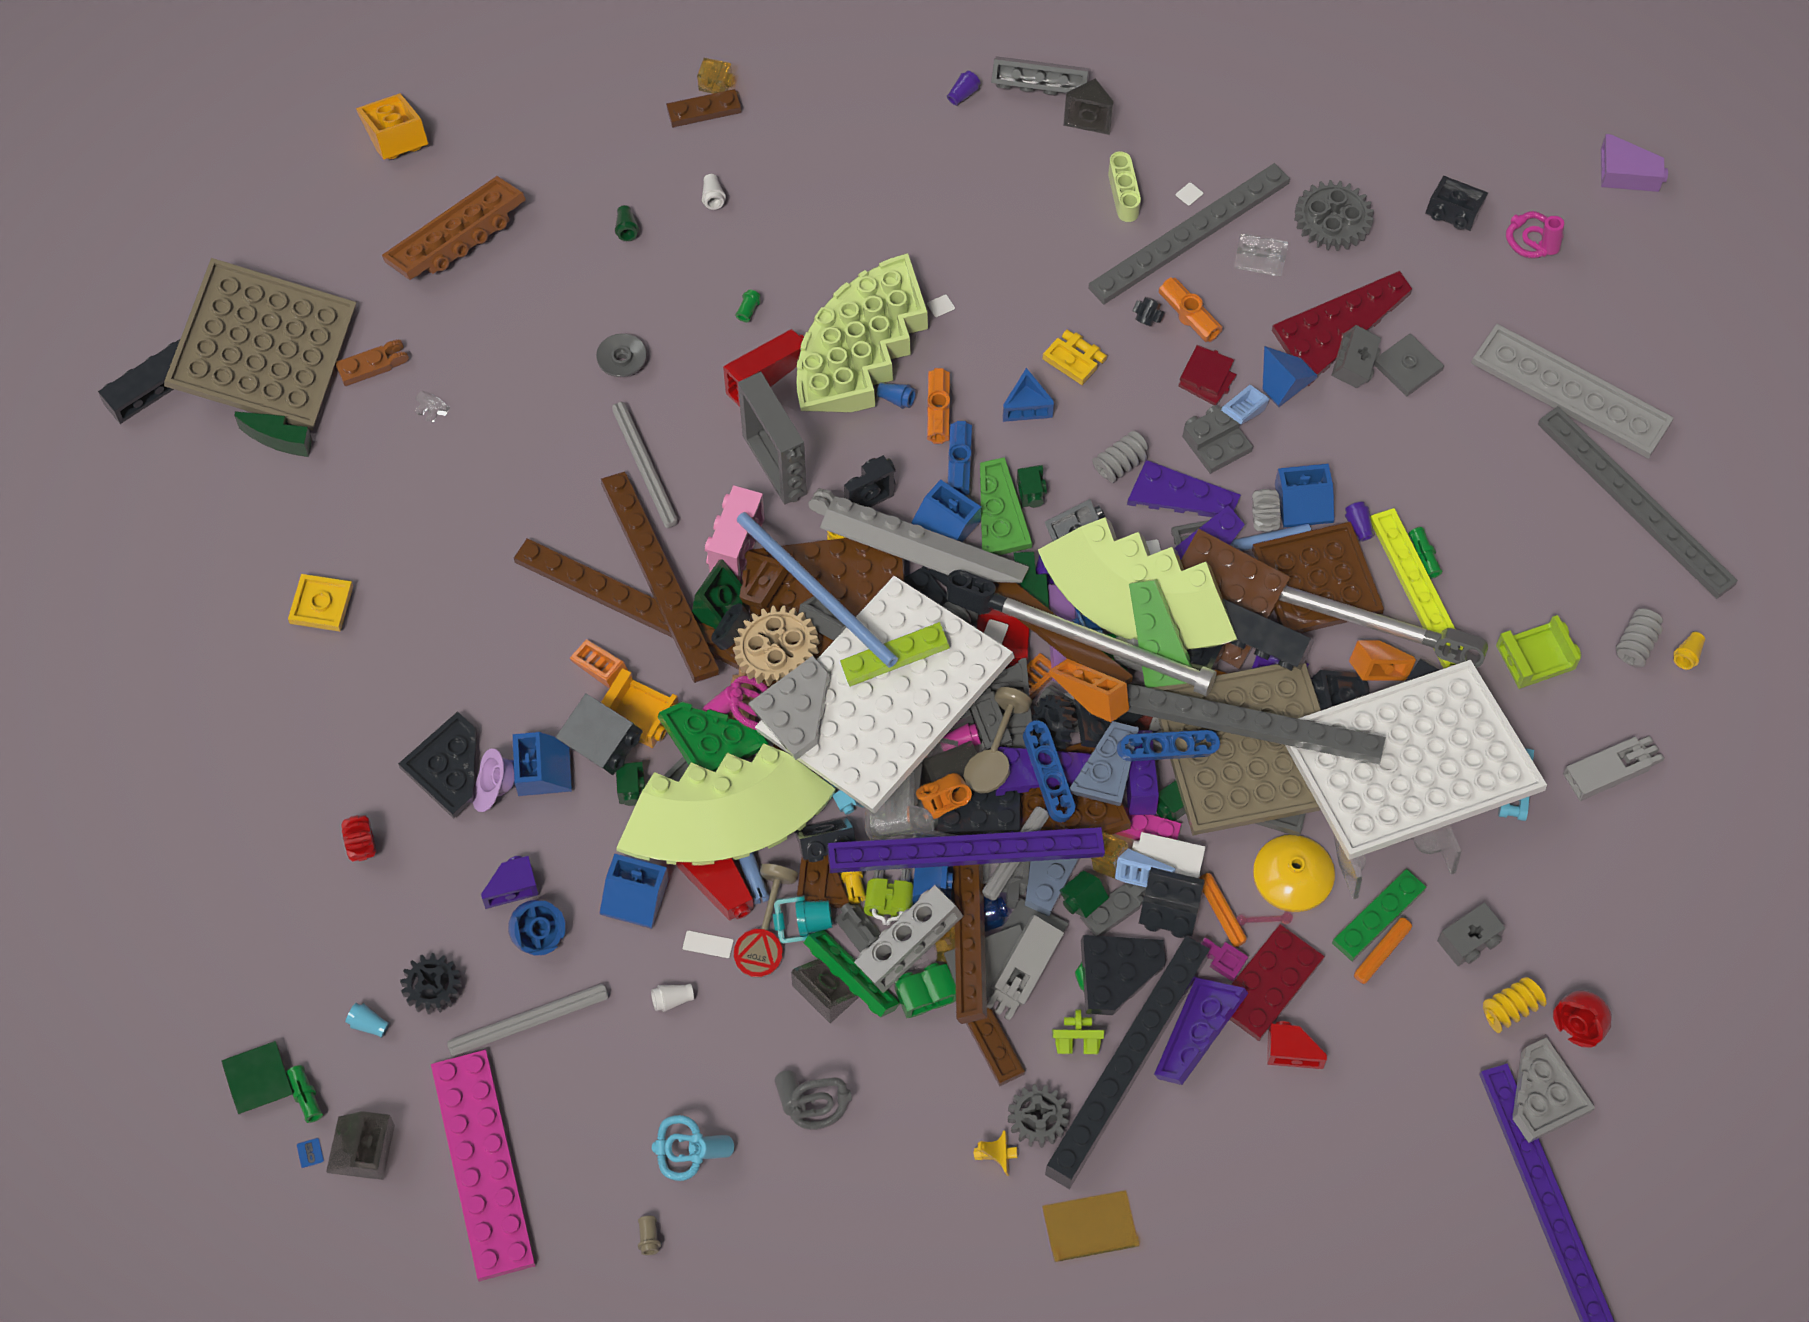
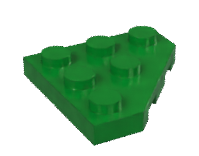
M685 702L673 705L660 711L658 714V719L688 765L694 763L716 772L727 753L741 759H746L758 753L763 744L768 745L763 735L758 733L757 730L744 726L742 722L740 723L737 720L728 718L726 714L709 709L706 712L692 708V704Z

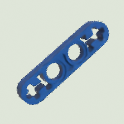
M1032 721L1023 732V740L1050 817L1057 822H1066L1075 811L1074 800L1047 725L1041 721ZM1033 729H1035L1036 733L1042 734L1039 738L1040 747L1035 749L1038 745L1037 737L1030 735ZM1038 754H1048L1051 757V764H1041L1037 757ZM1056 778L1060 783V788L1057 790L1050 789L1046 784V779ZM1059 801L1062 807H1067L1064 814L1061 810H1056Z
M1209 730L1130 734L1118 742L1117 752L1125 761L1208 757L1219 749L1220 740L1216 733ZM1181 738L1187 743V750L1185 752H1181L1176 748V739ZM1204 739H1206V742H1211V746L1208 749L1206 745L1195 747V743H1200ZM1151 740H1157L1161 743V753H1155L1150 749ZM1129 742L1133 747L1142 744V748L1136 749L1132 754L1130 749H1126L1125 746Z

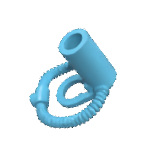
M674 1115L664 1119L658 1130V1140H655L652 1144V1151L659 1158L657 1161L661 1173L675 1181H684L695 1176L704 1159L727 1158L734 1151V1142L730 1136H703L697 1123L684 1115ZM673 1124H685L691 1129L693 1134L676 1133L669 1136L667 1140H664L666 1139L668 1127ZM677 1139L679 1142L689 1141V1155L680 1154L675 1156L672 1152L673 1142ZM667 1155L671 1161L676 1163L686 1161L693 1163L691 1168L685 1172H674L668 1168L665 1157Z

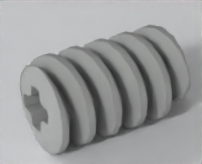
M1131 431L1128 433V436H1124L1120 441L1115 442L1112 447L1105 449V452L1098 454L1097 458L1094 457L1092 459L1093 465L1103 478L1114 483L1116 481L1115 475L1121 478L1124 476L1123 470L1129 472L1131 471V465L1136 467L1139 465V460L1145 461L1147 459L1145 453L1148 450L1147 443L1138 432Z
M1649 609L1636 610L1616 647L1617 656L1631 666L1644 667L1646 664L1645 659L1649 658L1650 651L1655 646L1654 643L1659 639L1658 635L1663 631L1660 625L1663 623L1662 617Z

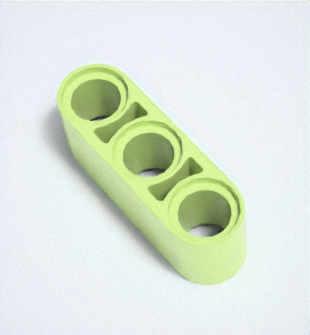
M1118 151L1110 157L1108 176L1118 217L1122 221L1132 222L1139 216L1141 197L1131 157L1126 152Z

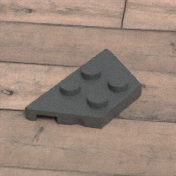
M1026 658L1020 659L1017 664L1007 670L1004 669L989 685L988 688H990L994 695L998 688L1010 687L1020 690L1029 696ZM999 706L1002 716H1004L1005 710ZM1031 708L1023 714L1011 713L1007 729L1012 743L1001 747L1026 749L1023 732L1026 726L1032 722Z

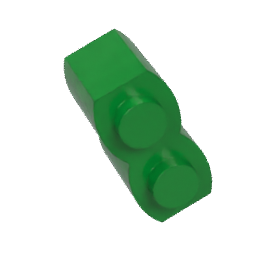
M931 964L924 968V972L918 974L913 972L905 973L895 982V992L906 1019L956 1002V985L947 964Z

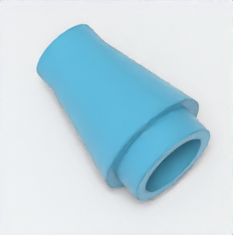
M355 1003L345 1020V1023L349 1024L351 1029L374 1034L381 1038L390 1024L364 1003L362 1005Z

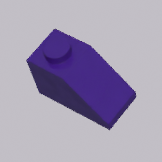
M514 856L500 864L481 893L485 909L539 895L529 856Z

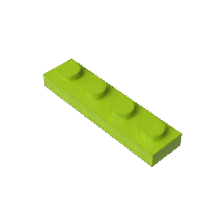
M938 622L884 643L898 658L896 664L890 668L870 649L842 659L840 663L849 687L950 649L942 626Z

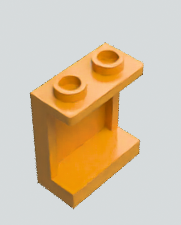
M622 668L601 703L639 727L643 731L639 742L654 748L657 741L661 742L667 732L658 719L659 712L678 704L679 701L678 696L675 694L668 697L633 680L632 673Z

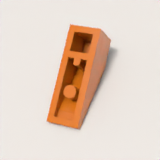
M1070 659L1064 660L1049 670L1050 676L1091 714L1112 722L1129 711L1127 683Z

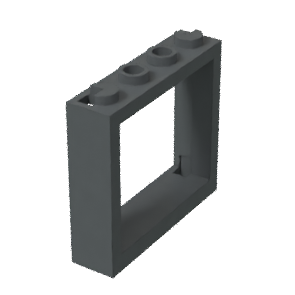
M759 372L738 382L742 436L785 505L790 502H797L798 498L807 495L805 446L802 437L763 374Z

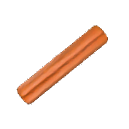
M1211 873L1201 875L1199 879L1205 880L1203 893L1234 947L1246 943L1247 937Z
M1403 917L1396 922L1355 971L1354 978L1362 984L1368 982L1412 928L1411 922Z

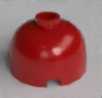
M1579 990L1566 995L1553 1010V1020L1560 1032L1564 1029L1573 1036L1568 1038L1570 1042L1581 1047L1592 1048L1601 1042L1609 1032L1612 1014L1609 1006L1597 994Z

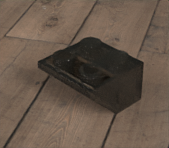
M364 1111L338 1116L326 1172L383 1180L395 1127L391 1116Z

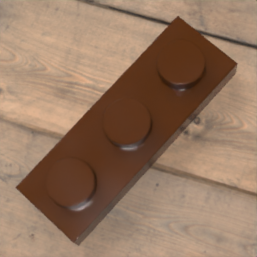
M735 89L666 103L672 128L741 113V106Z

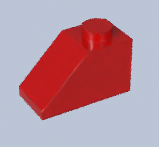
M1287 1021L1271 1024L1268 1031L1267 1065L1313 1069L1324 1068L1327 1054L1300 1026L1292 1025V1023Z

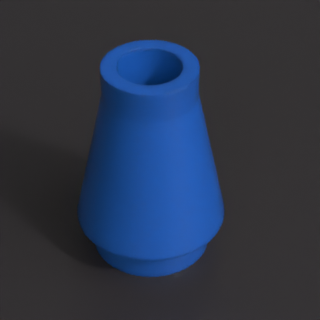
M881 382L877 388V397L883 398L902 409L905 407L910 408L914 403L916 390L911 388L909 384H886Z

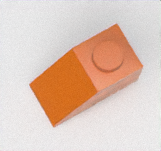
M1358 640L1349 659L1350 664L1363 681H1405L1416 661L1413 656L1380 640Z

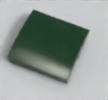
M276 1041L221 1060L238 1114L293 1095Z

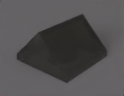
M1096 78L1067 92L1063 126L1110 135L1114 101Z
M972 741L924 759L922 761L923 769L921 776L926 783H932L952 773L960 775L965 781V767L969 760L977 754ZM960 787L954 789L952 793L958 791Z
M819 958L798 966L791 972L792 986L830 1024L859 998V996L849 990V987L839 977L833 975L829 967Z

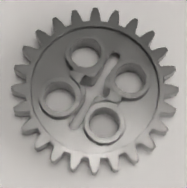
M1329 180L1328 185L1325 186L1320 181L1318 188L1311 185L1310 191L1304 190L1303 196H1299L1295 207L1294 221L1298 222L1296 228L1302 229L1301 236L1309 235V243L1314 240L1318 241V248L1322 244H1326V250H1329L1332 245L1335 246L1336 251H1339L1340 245H1343L1348 250L1350 243L1357 246L1358 241H1364L1366 234L1370 233L1374 220V210L1370 209L1372 203L1371 201H1366V194L1358 195L1359 188L1352 191L1350 183L1343 187L1342 181L1334 185L1332 180Z

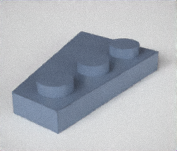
M1112 721L1078 777L1069 788L1071 794L1120 806L1131 761H1125L1118 755L1117 744L1125 736L1137 734L1139 728ZM1129 742L1125 748L1130 749L1132 754L1134 747Z
M1080 858L1030 861L1025 906L1050 916L1061 896L1059 890L1069 881Z

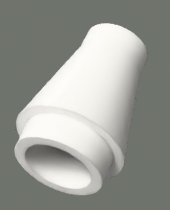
M708 174L703 179L702 202L708 209L716 210L724 205L726 196L718 182L717 176Z
M691 984L657 985V988L651 989L652 1002L656 1011L662 1010L665 1012L685 1002L694 1000Z

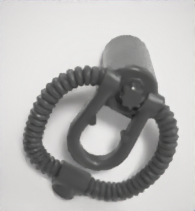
M785 1070L775 1077V1084L784 1113L791 1116V1120L804 1129L818 1130V1128L822 1129L830 1126V1124L833 1125L843 1116L849 1101H852L850 1089L846 1088V1083L840 1078L814 1079L799 1085L796 1074L793 1071ZM837 1086L839 1106L831 1117L829 1116L818 1122L804 1120L803 1118L827 1114L833 1108L834 1101L829 1093L818 1092L806 1096L802 1093L809 1089H814V1087ZM819 1099L828 1101L827 1105L822 1109L806 1110L805 1103L807 1102L815 1103V1100Z

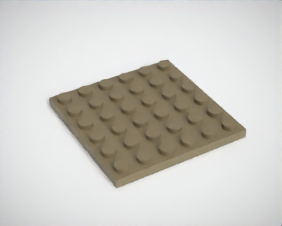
M211 258L164 381V386L252 413L285 416L287 423L305 426L313 431L336 365L335 363L338 360L355 311L356 302Z
M1305 662L1301 670L1294 667L1292 671H1289L1276 664L1218 675L1208 696L1194 692V686L1188 683L1152 688L1296 719L1321 711ZM1158 718L1162 733L1209 730L1216 733L1220 740L1219 749L1208 757L1170 759L1192 836L1321 810L1285 745ZM1181 738L1175 740L1176 748L1181 752H1185L1187 750L1185 740ZM1204 739L1200 743H1195V747L1206 745L1208 749L1211 746V742H1206V739Z

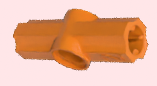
M1170 277L1164 281L1163 285L1159 288V294L1178 313L1180 322L1191 326L1205 342H1211L1216 339L1222 332V326L1202 306V299L1196 294H1191L1176 278Z
M935 368L932 371H928L927 440L933 442V444H943V442L949 441L950 372L944 370V368Z

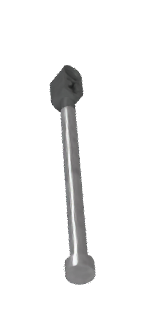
M1289 586L1285 588L1279 599L1432 647L1440 659L1455 664L1471 660L1475 668H1478L1483 664L1488 651L1487 642L1479 636L1453 628H1447L1441 633H1437ZM1468 650H1477L1480 655H1473Z

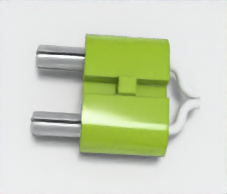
M906 869L902 870L901 881L895 880L894 884L888 883V879H883L884 870H874V878L867 882L864 904L865 914L882 920L883 925H890L892 921L899 920L902 912L913 906V884L910 883L911 871L908 869L907 874ZM884 914L891 915V918H889L887 922L884 918Z

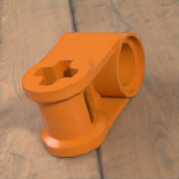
M952 773L919 787L916 791V796L922 801L924 817L926 819H936L951 810L967 804L971 799L972 792L960 775ZM960 787L958 791L952 793L954 789Z

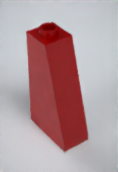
M790 329L726 364L723 367L726 394L740 407L738 382L759 372L763 374L769 386L772 387L797 367L804 336L798 335L793 329Z
M732 858L716 860L714 864L692 865V862H676L679 870L729 921L734 918H744L754 909L753 899Z

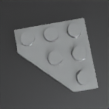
M813 656L748 703L754 713L795 760L818 744V729L825 707L824 697L826 687L829 686L830 677L827 671Z
M1547 1037L1527 1046L1521 1052L1513 1120L1528 1143L1591 1113L1595 1109Z

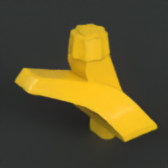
M1003 1130L1002 1135L996 1141L978 1142V1147L974 1148L973 1154L975 1160H995L1001 1165L1006 1176H1009V1159L1018 1158L1017 1147H1008V1134Z

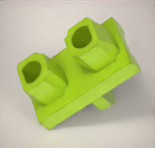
M1075 1009L1074 1017H1064V1025L1074 1026V1030L1052 1029V1038H1055L1057 1054H1072L1073 1038L1083 1039V1054H1099L1101 1039H1104V1030H1081V1026H1092V1017H1081V1009Z

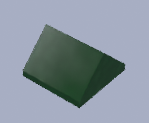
M723 559L718 560L696 592L692 609L695 620L716 629L725 613L733 605L738 603L744 607L746 605L740 599L742 584Z

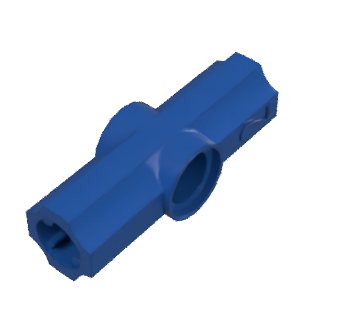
M956 421L950 424L947 484L963 495H969L972 425L966 421Z

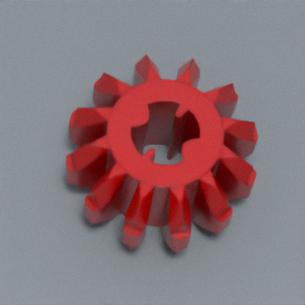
M356 815L344 819L341 826L348 858L352 862H360L374 857L376 845L369 818L366 815Z

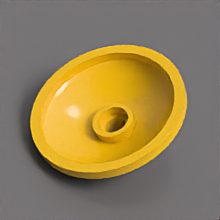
M1284 835L1272 839L1258 852L1253 866V878L1257 890L1268 903L1284 911L1304 912L1319 906L1329 896L1334 885L1335 869L1329 854L1320 844L1304 836ZM1298 863L1301 868L1295 869L1292 864Z

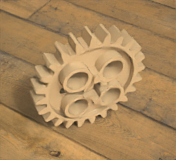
M774 606L771 608V613L761 609L762 616L758 617L753 613L752 618L754 621L744 620L746 629L738 628L737 631L740 637L734 638L736 646L733 647V651L741 672H746L748 679L755 677L757 684H760L765 679L767 686H770L773 680L778 682L813 656V654L819 653L817 645L820 642L816 636L818 633L815 626L813 627L810 618L806 619L803 612L797 614L795 608H792L789 613H787L785 606H782L780 612H777ZM781 660L779 663L773 664L775 661Z

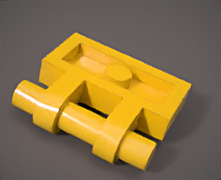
M1066 329L1062 338L1067 340V342L1065 343L1057 338L1043 353L1042 359L1083 385L1097 369V363L1093 360L1096 359L1100 363H1104L1107 355L1101 352V348L1097 345H1091L1083 340L1082 335L1077 332L1072 333ZM1076 348H1079L1080 350H1082V351L1085 352V353L1082 354L1081 352H1079L1078 350H1076Z

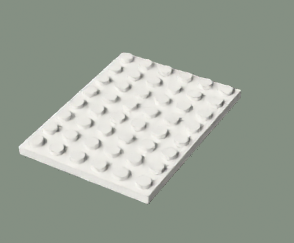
M895 576L890 579L856 618L883 644L940 622L950 649L849 687L840 660L869 648L846 627L817 659L818 663L827 671L830 677L829 686L826 687L823 717L820 720L818 729V744L797 759L874 814L1014 659V654L1011 650ZM762 721L755 726L758 733L790 754Z
M1471 660L1298 718L1386 737L1380 765L1285 745L1348 860L1545 791L1547 787L1546 782Z

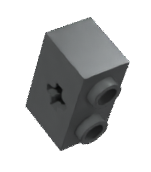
M1357 325L1345 332L1331 376L1355 388H1358L1365 382H1369L1374 374V369H1372L1374 361L1380 354L1379 344L1381 338Z
M1484 902L1444 929L1437 942L1457 966L1464 962L1470 964L1480 957V951L1486 947L1491 950L1503 940L1501 936L1505 926Z

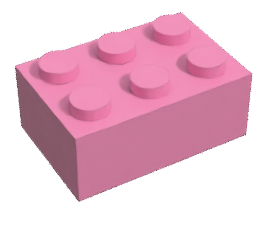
M733 485L730 494H726L722 504L724 510L721 516L717 515L713 527L715 532L713 537H708L705 551L708 553L706 564H709L710 572L718 560L723 559L740 582L743 570H745L747 565L745 553L753 549L756 540L737 522V517L741 513L746 512L761 527L765 517L763 494Z

